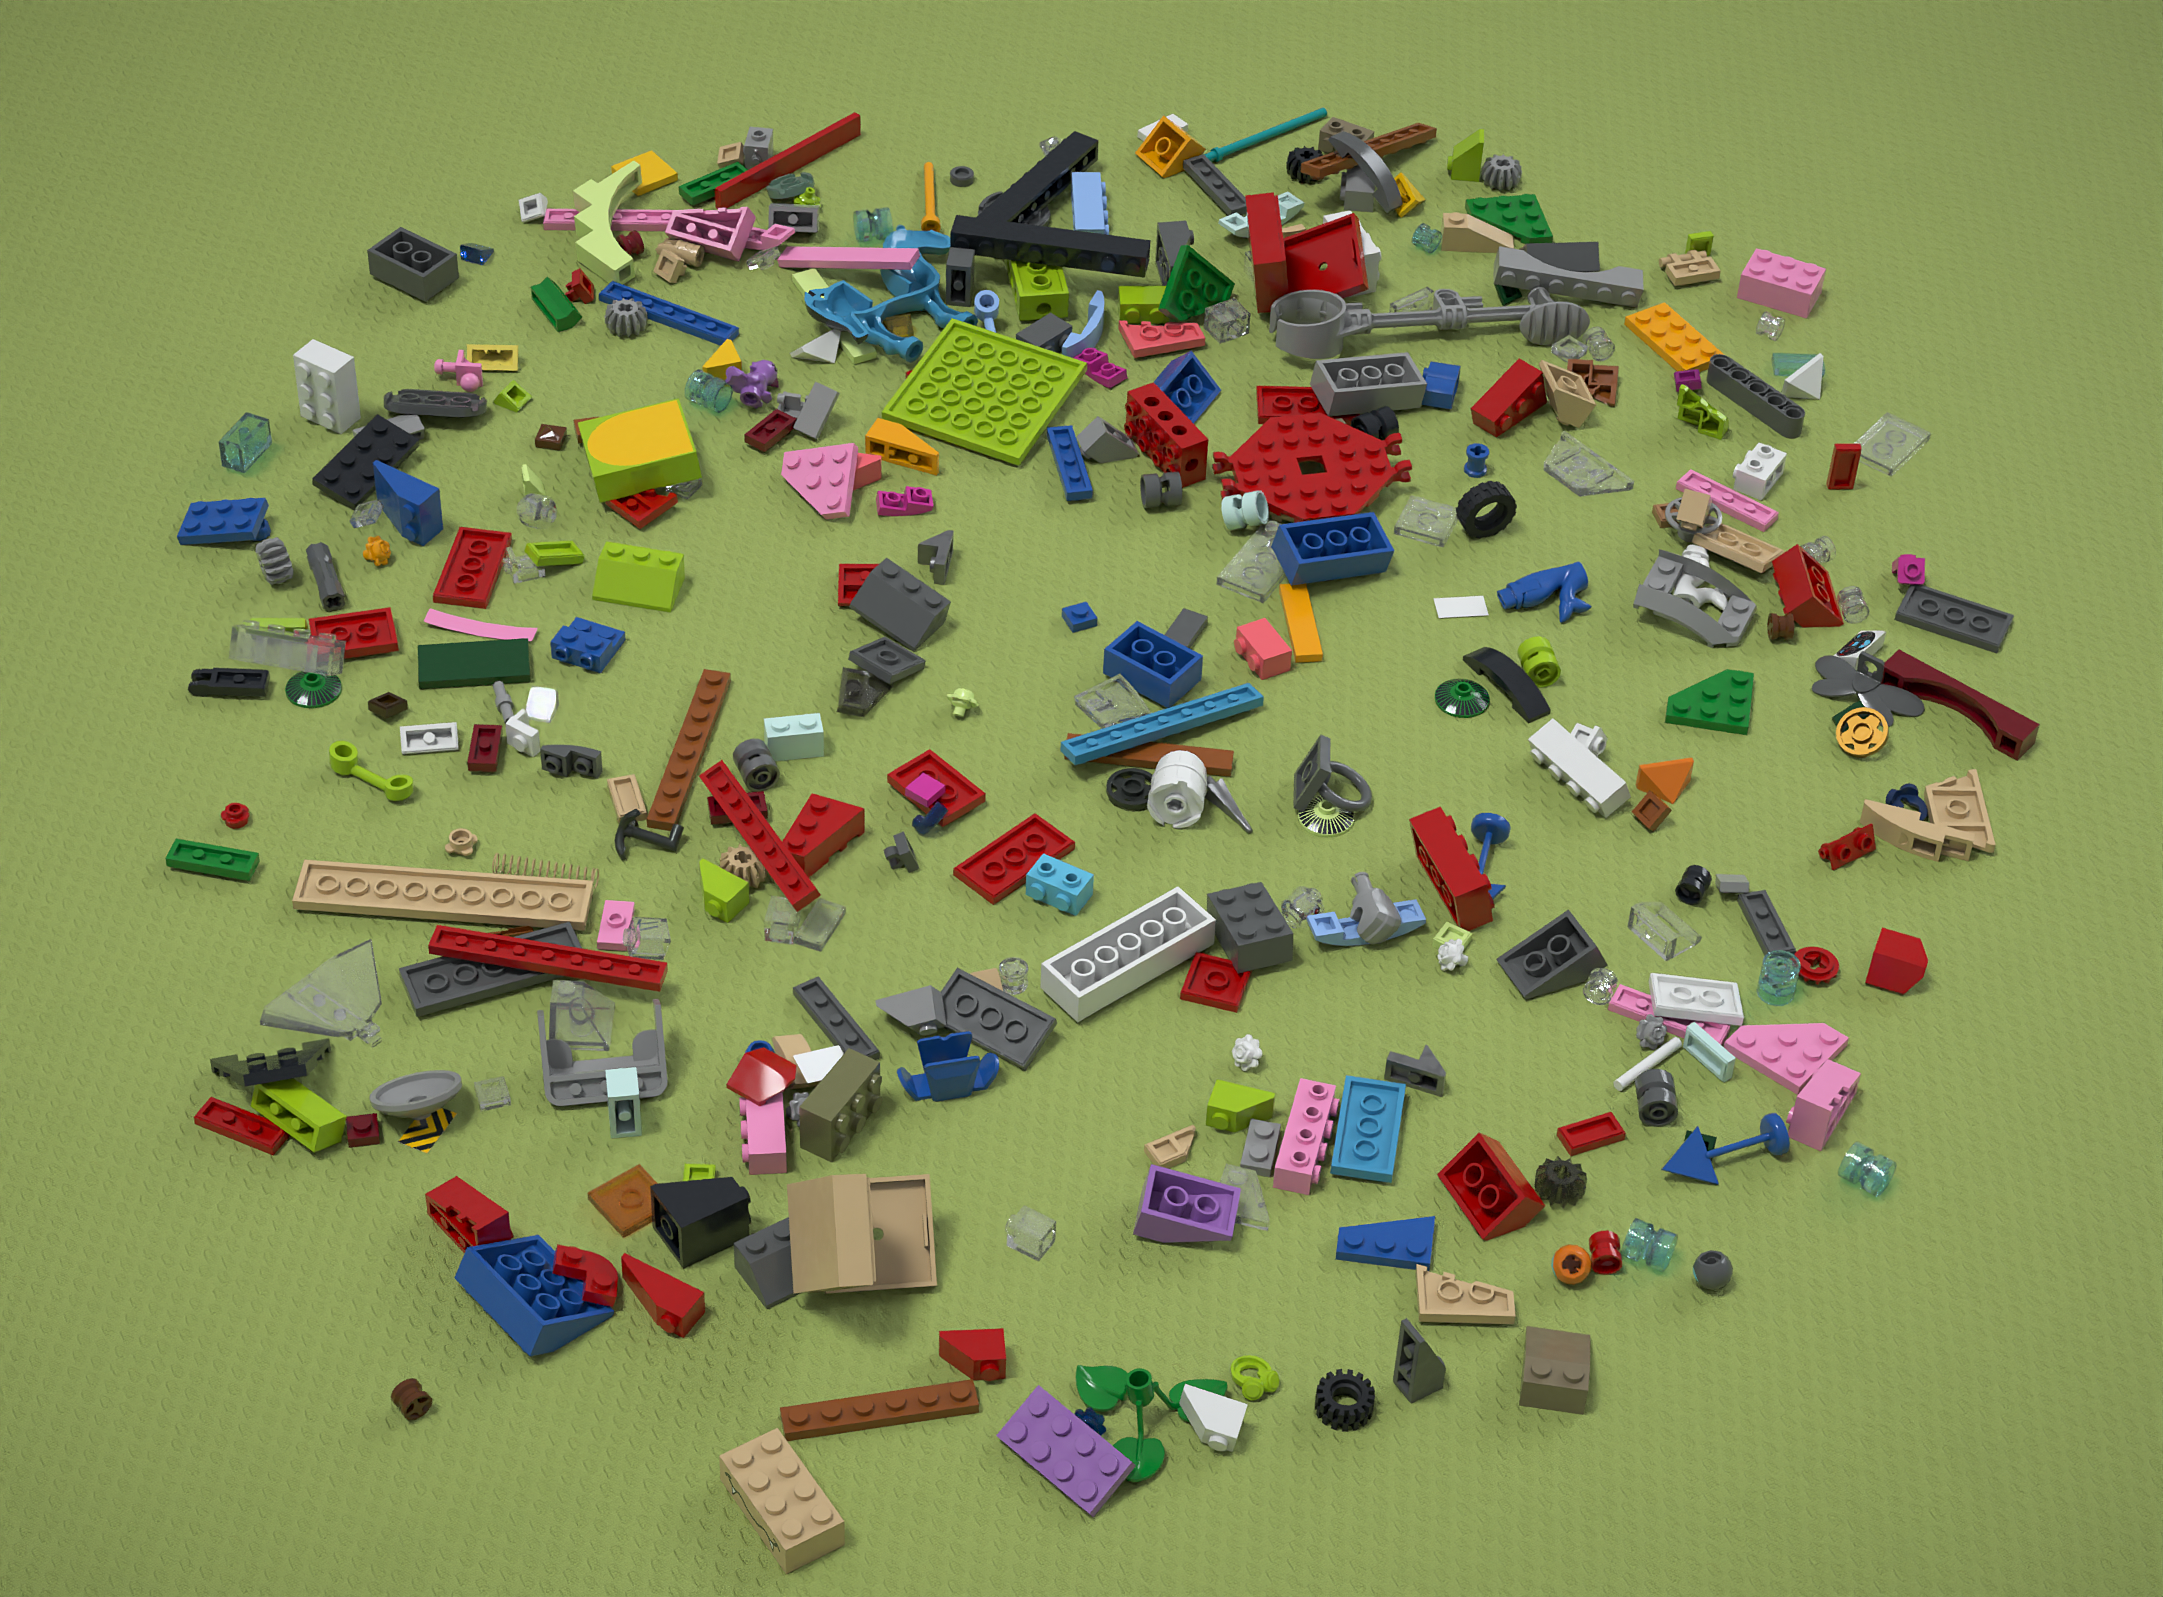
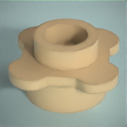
M467 829L453 830L449 835V843L445 845V850L447 853L455 852L458 855H471L473 853L472 847L478 841L477 836Z

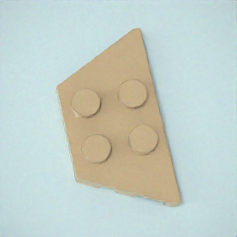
M1976 769L1968 770L1967 776L1957 779L1955 776H1952L1943 782H1936L1925 786L1923 795L1930 823L1974 833L1975 838L1972 847L1989 853L1994 852L1996 844Z

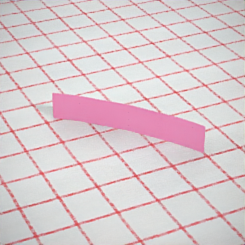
M431 608L424 619V622L442 628L504 640L528 638V641H532L538 629L484 623L450 615Z

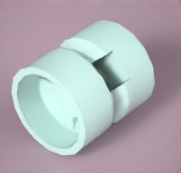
M1262 491L1245 493L1243 497L1240 494L1224 497L1222 500V516L1226 527L1229 530L1245 528L1247 525L1257 526L1266 524L1269 518V509L1264 493Z

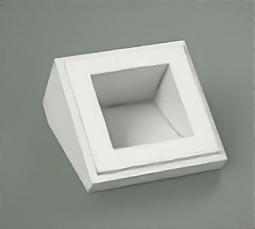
M538 193L519 200L523 223L545 216L548 201L544 195Z

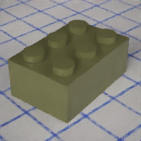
M848 1048L799 1107L800 1148L829 1162H832L839 1153H843L846 1150L850 1139L855 1133L861 1132L868 1117L872 1113L875 1114L881 1106L880 1085L882 1083V1076H880L879 1061Z

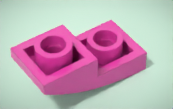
M1086 348L1082 353L1073 357L1074 359L1086 362L1087 371L1085 374L1107 388H1112L1128 378L1126 369L1109 363L1108 354L1095 348Z
M906 486L904 494L878 490L876 496L877 513L882 516L916 515L932 511L934 507L932 491L922 487Z

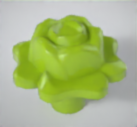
M807 187L805 193L794 196V204L820 205L821 199L815 196L813 188Z

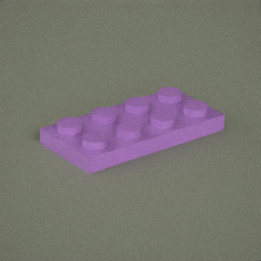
M1039 1385L996 1435L1092 1517L1097 1514L1136 1466Z

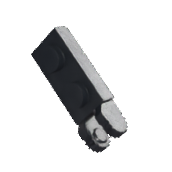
M199 668L193 670L191 674L193 682L189 683L188 691L192 695L206 697L208 694L266 697L270 674L268 670Z

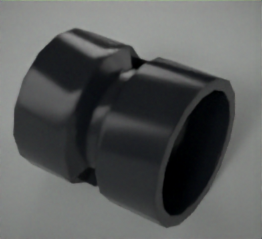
M1388 406L1353 417L1351 420V427L1380 440H1385L1391 434L1399 433L1397 417Z

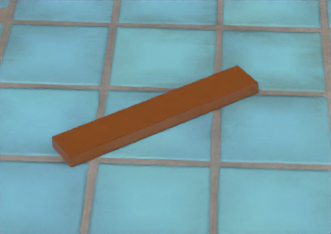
M1068 733L1067 740L1081 736L1082 734ZM1147 742L1087 762L1155 769L1163 756L1170 752L1181 750L1195 754L1203 762L1207 774L1231 777L1234 751Z

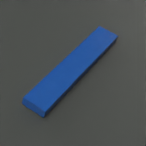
M614 281L610 282L599 293V301L606 304H612L613 300L621 301L622 298L625 300L633 298L635 302L640 301L642 306L646 308L647 319L720 346L726 339L733 341L739 335V327Z

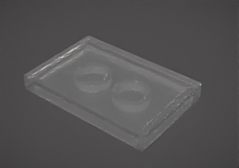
M1887 412L1854 444H1861L1860 462L1892 477L1930 440L1931 432Z

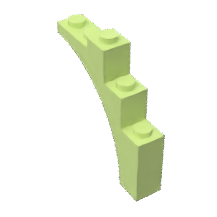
M632 161L598 184L590 179L573 190L575 209L579 211L574 216L576 235L580 237L575 242L577 261L608 283L614 281L623 285L635 277L633 258L620 247L613 237L610 228L613 216L620 203L630 192L642 184L641 166L636 161Z

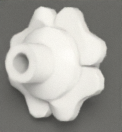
M1450 939L1449 942H1445L1438 949L1437 958L1439 964H1441V970L1446 971L1449 969L1452 971L1457 964L1460 966L1467 964L1468 956L1462 954L1464 946L1461 939Z
M1250 1034L1236 1039L1235 1046L1232 1049L1235 1066L1241 1067L1243 1071H1248L1251 1067H1258L1257 1059L1262 1057L1259 1040L1253 1039Z

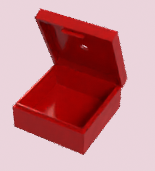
M1274 192L1245 195L1257 313L1271 312V306L1277 299L1296 291L1323 290L1337 294L1341 298H1346L1369 290L1360 223L1355 213L1283 238L1278 195L1274 196ZM1323 264H1327V268L1321 271L1320 267Z

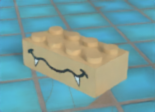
M778 1428L719 1455L721 1482L786 1574L845 1545L844 1520Z

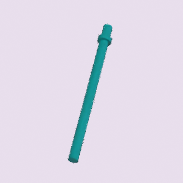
M1320 108L1224 147L1212 148L1209 153L1204 155L1211 162L1221 161L1224 156L1326 117L1327 111L1325 108Z

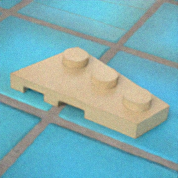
M1416 1264L1415 1274L1419 1322L1514 1324L1515 1306L1513 1291L1475 1281L1472 1284L1455 1279L1454 1274L1444 1272L1443 1275L1427 1271L1426 1266Z

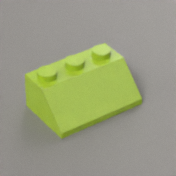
M606 541L598 558L592 600L671 613L685 579L684 554Z

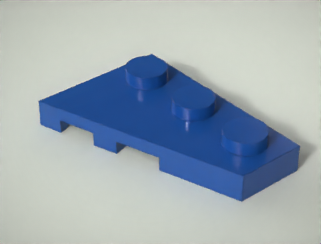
M1435 1216L1339 1227L1335 1260L1416 1270V1264L1426 1266L1427 1271H1429Z

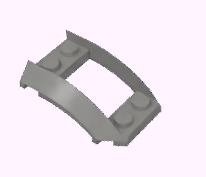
M1659 549L1658 558L1643 585L1639 584L1633 608L1639 609L1642 606L1654 610L1653 614L1686 627L1708 643L1707 647L1713 648L1714 644L1727 643L1726 647L1738 646L1757 610V605L1716 571L1695 560ZM1682 572L1703 579L1730 597L1718 622L1693 604L1671 594Z

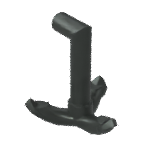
M638 809L626 813L621 818L614 842L618 856L622 861L626 859L624 854L626 849L625 837H632L675 852L677 851L684 830L683 826L673 824L669 837L638 828V822L635 820L641 814Z

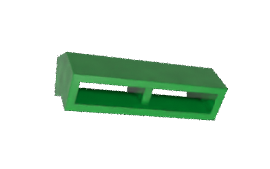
M548 276L540 284L531 286V299L557 332L573 328L583 318L560 287Z

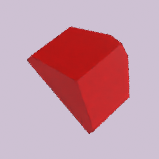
M1882 927L1865 984L1902 995L1906 994L1909 989L1924 977L1929 961L1921 939Z
M764 1047L743 1055L728 1080L726 1087L754 1104L762 1106L766 1103V1100L785 1091L795 1081L797 1065Z

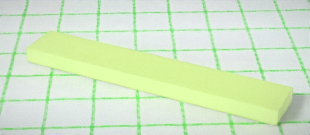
M815 268L792 274V281L804 298L805 292L808 293L809 290L828 288V285ZM841 331L839 345L853 364L877 358V351L872 344L863 341L858 345L851 333Z

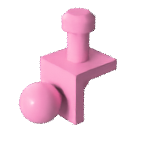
M464 350L458 351L456 362H444L443 359L435 361L434 371L442 375L443 372L456 373L457 386H461L466 392H474L478 387H483L482 364L470 363L465 359Z

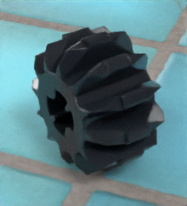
M1296 147L1294 151L1289 152L1287 157V174L1290 175L1291 179H1298V182H1317L1318 180L1310 178V175L1301 173V163L1323 156L1322 151L1314 150V147Z

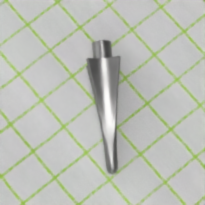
M1208 776L1206 780L1208 790L1204 798L1230 816L1247 833H1251V826L1236 805L1223 778L1216 782L1211 776Z

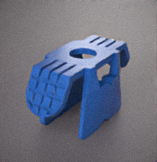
M969 1031L952 1033L946 1037L934 1036L917 1041L924 1074L911 1075L904 1067L897 1069V1074L902 1086L915 1101L932 1098L933 1101L938 1102L968 1097L974 1091L986 1090L998 1074L999 1058L994 1053H987L981 1061L979 1056L967 1057L972 1033Z

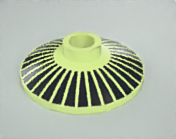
M1320 795L1313 797L1304 812L1298 810V820L1301 826L1311 834L1321 837H1335L1350 830L1354 823V812L1342 810L1326 801Z

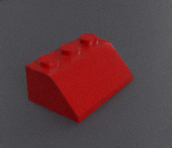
M1796 544L1772 561L1775 571L1773 577L1780 588L1778 594L1785 605L1783 608L1784 614L1792 613L1794 620L1802 628L1840 627L1844 624L1829 572L1801 546Z
M1480 1132L1437 1174L1481 1238L1485 1241L1525 1227L1545 1207L1543 1201L1501 1143Z

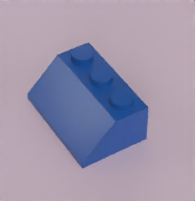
M1192 351L1172 360L1154 381L1193 424L1221 391Z

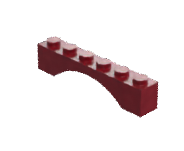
M1900 649L1885 661L1881 684L1904 689L1916 695L1920 700L1941 704L1961 713L1985 733L1994 749L2018 761L2035 744L2040 726L2039 723Z

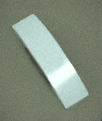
M1289 192L1278 195L1281 224L1283 225L1304 207V202ZM1234 213L1219 219L1218 224L1234 235L1248 237L1247 216L1242 217L1238 213Z

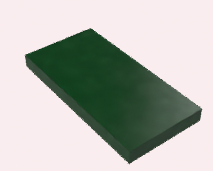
M528 638L418 645L419 689L492 685L497 681H501L503 684L531 682Z

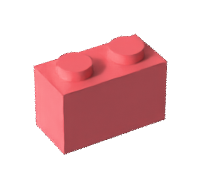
M1266 618L1237 627L1236 639L1234 640L1235 650L1248 662L1249 668L1255 671L1261 680L1290 671L1292 650Z

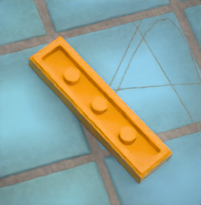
M1280 584L1279 594L1295 663L1322 661L1323 652L1307 585L1291 586V584Z

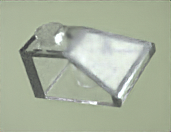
M553 980L550 1000L549 1039H561L570 1046L571 1050L609 1051L615 1002L584 981Z

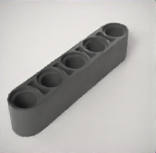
M1716 354L1710 358L1706 379L1710 386L1783 437L1794 439L1801 435L1805 417V410L1730 357Z

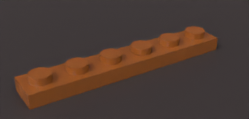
M973 1379L780 1407L783 1434L787 1441L979 1413V1402Z

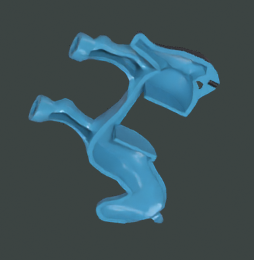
M897 225L896 231L891 232L886 237L883 248H918L920 253L919 259L911 270L880 269L883 282L888 290L896 296L872 307L873 300L844 280L828 288L809 290L808 293L805 292V306L813 319L830 329L851 333L858 345L863 341L879 345L886 354H899L901 358L910 363L917 360L921 355L923 342L914 336L904 338L889 332L881 323L883 320L898 314L926 310L934 318L935 323L943 329L952 318L974 326L978 324L976 315L968 311L959 312L949 308L944 304L939 295L940 274L930 263L923 259L921 254H947L950 250V237L933 230L913 231L906 230L903 225Z

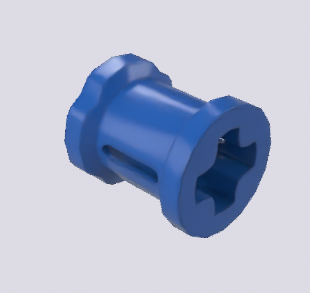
M1471 444L1466 449L1468 462L1464 465V472L1469 477L1480 478L1487 473L1485 460L1489 456V449L1483 444Z

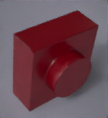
M377 1113L346 1117L349 1148L380 1144Z

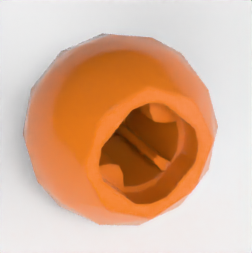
M1568 1244L1560 1247L1555 1252L1551 1267L1559 1281L1575 1285L1588 1277L1592 1262L1584 1248Z

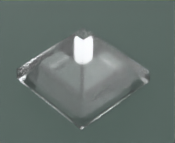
M1053 136L1040 142L1039 146L1044 156L1049 154L1063 140Z

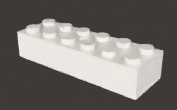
M1176 887L1041 963L1040 988L1073 1019L1079 1022L1191 958L1196 952H1201L1214 944L1216 919L1182 889Z

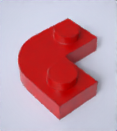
M557 1244L552 1274L584 1280L582 1301L613 1307L617 1297L618 1273L614 1265L597 1253L574 1246L568 1247Z

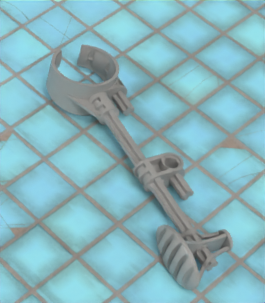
M1537 287L1530 291L1528 295L1530 305L1483 308L1481 296L1460 297L1454 290L1439 289L1434 292L1433 309L1431 311L1376 314L1371 313L1369 309H1362V303H1345L1343 298L1332 292L1302 290L1286 294L1272 304L1269 333L1273 334L1277 330L1276 347L1289 354L1310 359H1326L1335 357L1342 352L1345 336L1370 334L1373 328L1436 325L1440 330L1463 329L1468 323L1521 320L1519 328L1527 340L1539 345L1553 346L1571 342L1583 335L1589 327L1590 318L1587 312L1576 304L1554 302L1550 298L1547 289L1543 287Z

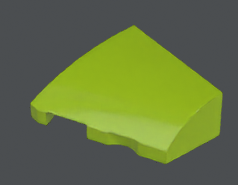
M1683 384L1680 386L1677 406H1679L1677 419L1698 425V433L1722 440L1729 428V419Z

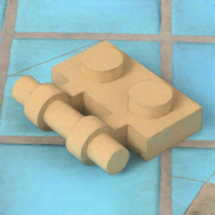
M1690 250L1687 254L1677 255L1672 253L1668 254L1667 257L1659 258V266L1661 268L1666 267L1665 273L1674 286L1706 282L1720 278L1721 270L1712 257H1707L1706 251L1697 252V250Z

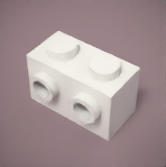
M1758 443L1752 451L1749 450L1743 463L1737 464L1732 476L1735 479L1733 489L1762 500L1783 474L1787 453L1774 449L1769 445Z

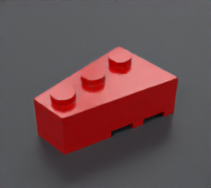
M1519 358L1470 408L1473 424L1497 438L1545 405L1547 397L1543 372Z
M814 793L810 795L782 841L808 878L827 864L829 857L836 851L842 852L851 839L855 836L860 837L865 833V808Z
M458 1176L425 1194L427 1214L463 1253H465L467 1247L506 1241L513 1238L509 1212Z

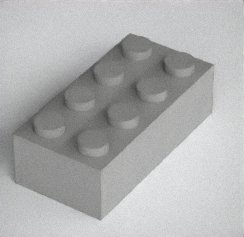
M1406 352L1316 360L1310 386L1327 415L1339 416L1370 413L1372 410L1383 406H1388L1392 410L1420 408L1427 383L1409 353Z

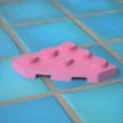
M855 443L784 452L781 475L826 520L849 517L858 447Z
M1825 1023L1746 1025L1737 1029L1725 1041L1724 1048L1737 1059L1798 1095L1811 1080L1816 1068L1820 1069L1827 1059L1832 1061L1847 1046L1849 1038Z

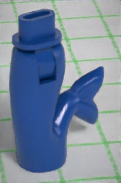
M1580 562L1531 573L1515 582L1508 583L1506 588L1497 591V597L1504 609L1511 607L1520 609L1521 605L1524 608L1539 605L1555 591L1561 589L1559 594V619L1561 623L1567 621L1573 612H1585L1592 607L1575 597L1576 593L1588 588V577Z

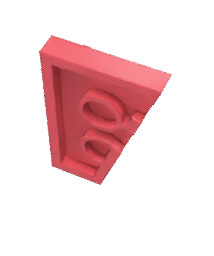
M1119 321L1118 329L1134 358L1205 346L1206 338L1198 323L1167 322L1164 326H1153L1149 321H1141V325H1128V321Z

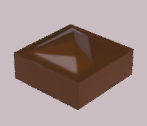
M541 424L535 438V447L561 450L567 436V427Z

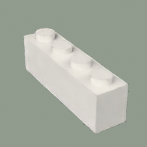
M1551 719L1528 739L1532 749L1530 751L1532 758L1538 764L1544 763L1556 780L1562 779L1574 796L1580 795L1593 813L1598 811L1607 818L1631 798L1627 783L1556 720Z

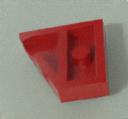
M649 489L635 495L606 501L605 503L641 529L677 504L678 498L675 493L670 492L668 496L656 494L655 489Z

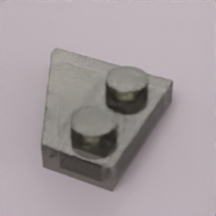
M843 667L837 712L865 717L893 688L894 682L889 684L870 672Z

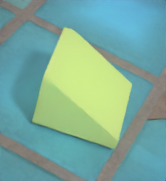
M523 464L521 471L525 499L527 501L539 500V496L540 500H543V496H546L543 482L526 464Z

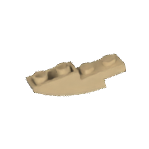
M1865 799L1860 823L1864 827L1873 824L1874 834L1884 841L1906 852L1939 862L1940 854L1969 861L1975 838L1974 833L1919 820L1921 812Z

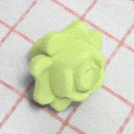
M964 688L955 689L954 694H947L946 696L955 706L953 715L958 717H964L965 710L978 707L979 705L974 699V693Z

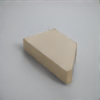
M1191 1125L1145 1144V1154L1154 1165L1168 1169L1186 1162L1195 1136L1196 1127Z

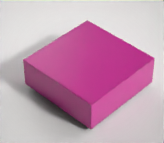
M922 773L905 788L906 796L927 808L945 793V785L925 773Z

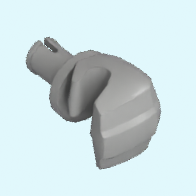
M1356 873L1355 877L1351 878V883L1357 895L1352 902L1353 907L1350 918L1359 922L1357 932L1362 939L1373 945L1380 944L1398 930L1401 924V917L1395 905L1384 891L1372 887L1368 873Z

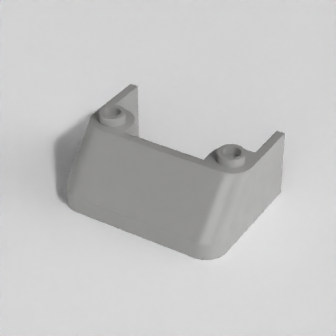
M653 999L655 1029L641 1031L634 1037L632 1056L572 1061L571 1048L565 1041L561 1039L546 1040L543 1010H537L544 1090L547 1100L556 1106L607 1101L605 1070L632 1067L637 1069L639 1098L655 1097L663 1093L668 1081L662 1012L659 999Z

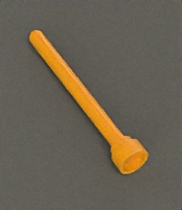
M926 162L924 164L926 216L921 220V230H933L939 233L941 229L940 219L935 215L934 168L931 162Z

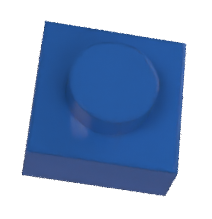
M1087 602L1062 608V618L1072 633L1097 626L1098 618Z

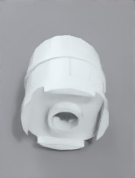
M1178 750L1166 754L1159 760L1152 775L1147 803L1150 815L1158 823L1164 825V822L1173 824V828H1184L1196 823L1201 817L1207 790V773L1203 762L1195 754Z

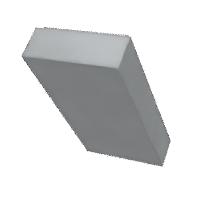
M815 381L793 428L818 440L840 393Z

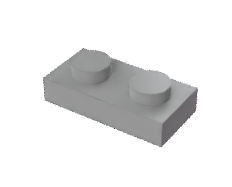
M1251 1119L1240 1163V1172L1270 1177L1281 1124Z

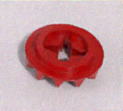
M1804 947L1794 954L1791 968L1795 969L1796 976L1804 977L1805 983L1812 980L1816 985L1821 981L1829 984L1830 980L1837 976L1839 962L1826 949ZM1818 962H1820V963H1819V966H1820V967H1817L1816 969H1811V968H1810V967H1813L1814 965H1816Z

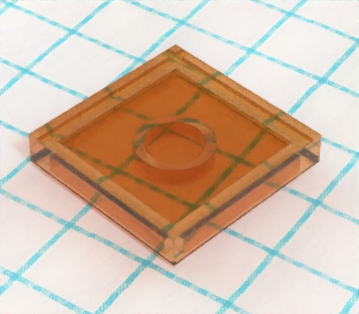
M638 1164L589 1191L588 1200L614 1229L625 1238L652 1222L650 1186L658 1183Z

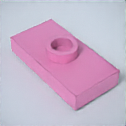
M605 900L597 939V949L627 951L635 911L634 902Z

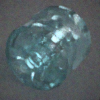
M1422 223L1415 230L1412 243L1417 247L1422 246L1424 251L1428 253H1433L1441 242L1442 233L1436 229L1431 230L1429 225Z

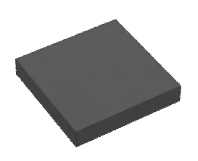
M882 637L850 651L848 658L849 661L889 684L923 670L926 662L923 658L887 637Z

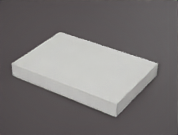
M1650 973L1648 983L1654 1016L1742 1026L1744 1016L1737 983Z

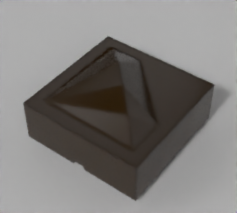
M387 692L369 700L368 710L387 719L408 710L407 700Z

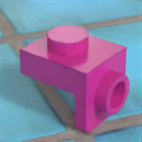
M1903 554L1892 562V573H1897V583L1910 585L1924 584L1925 558H1916V555Z

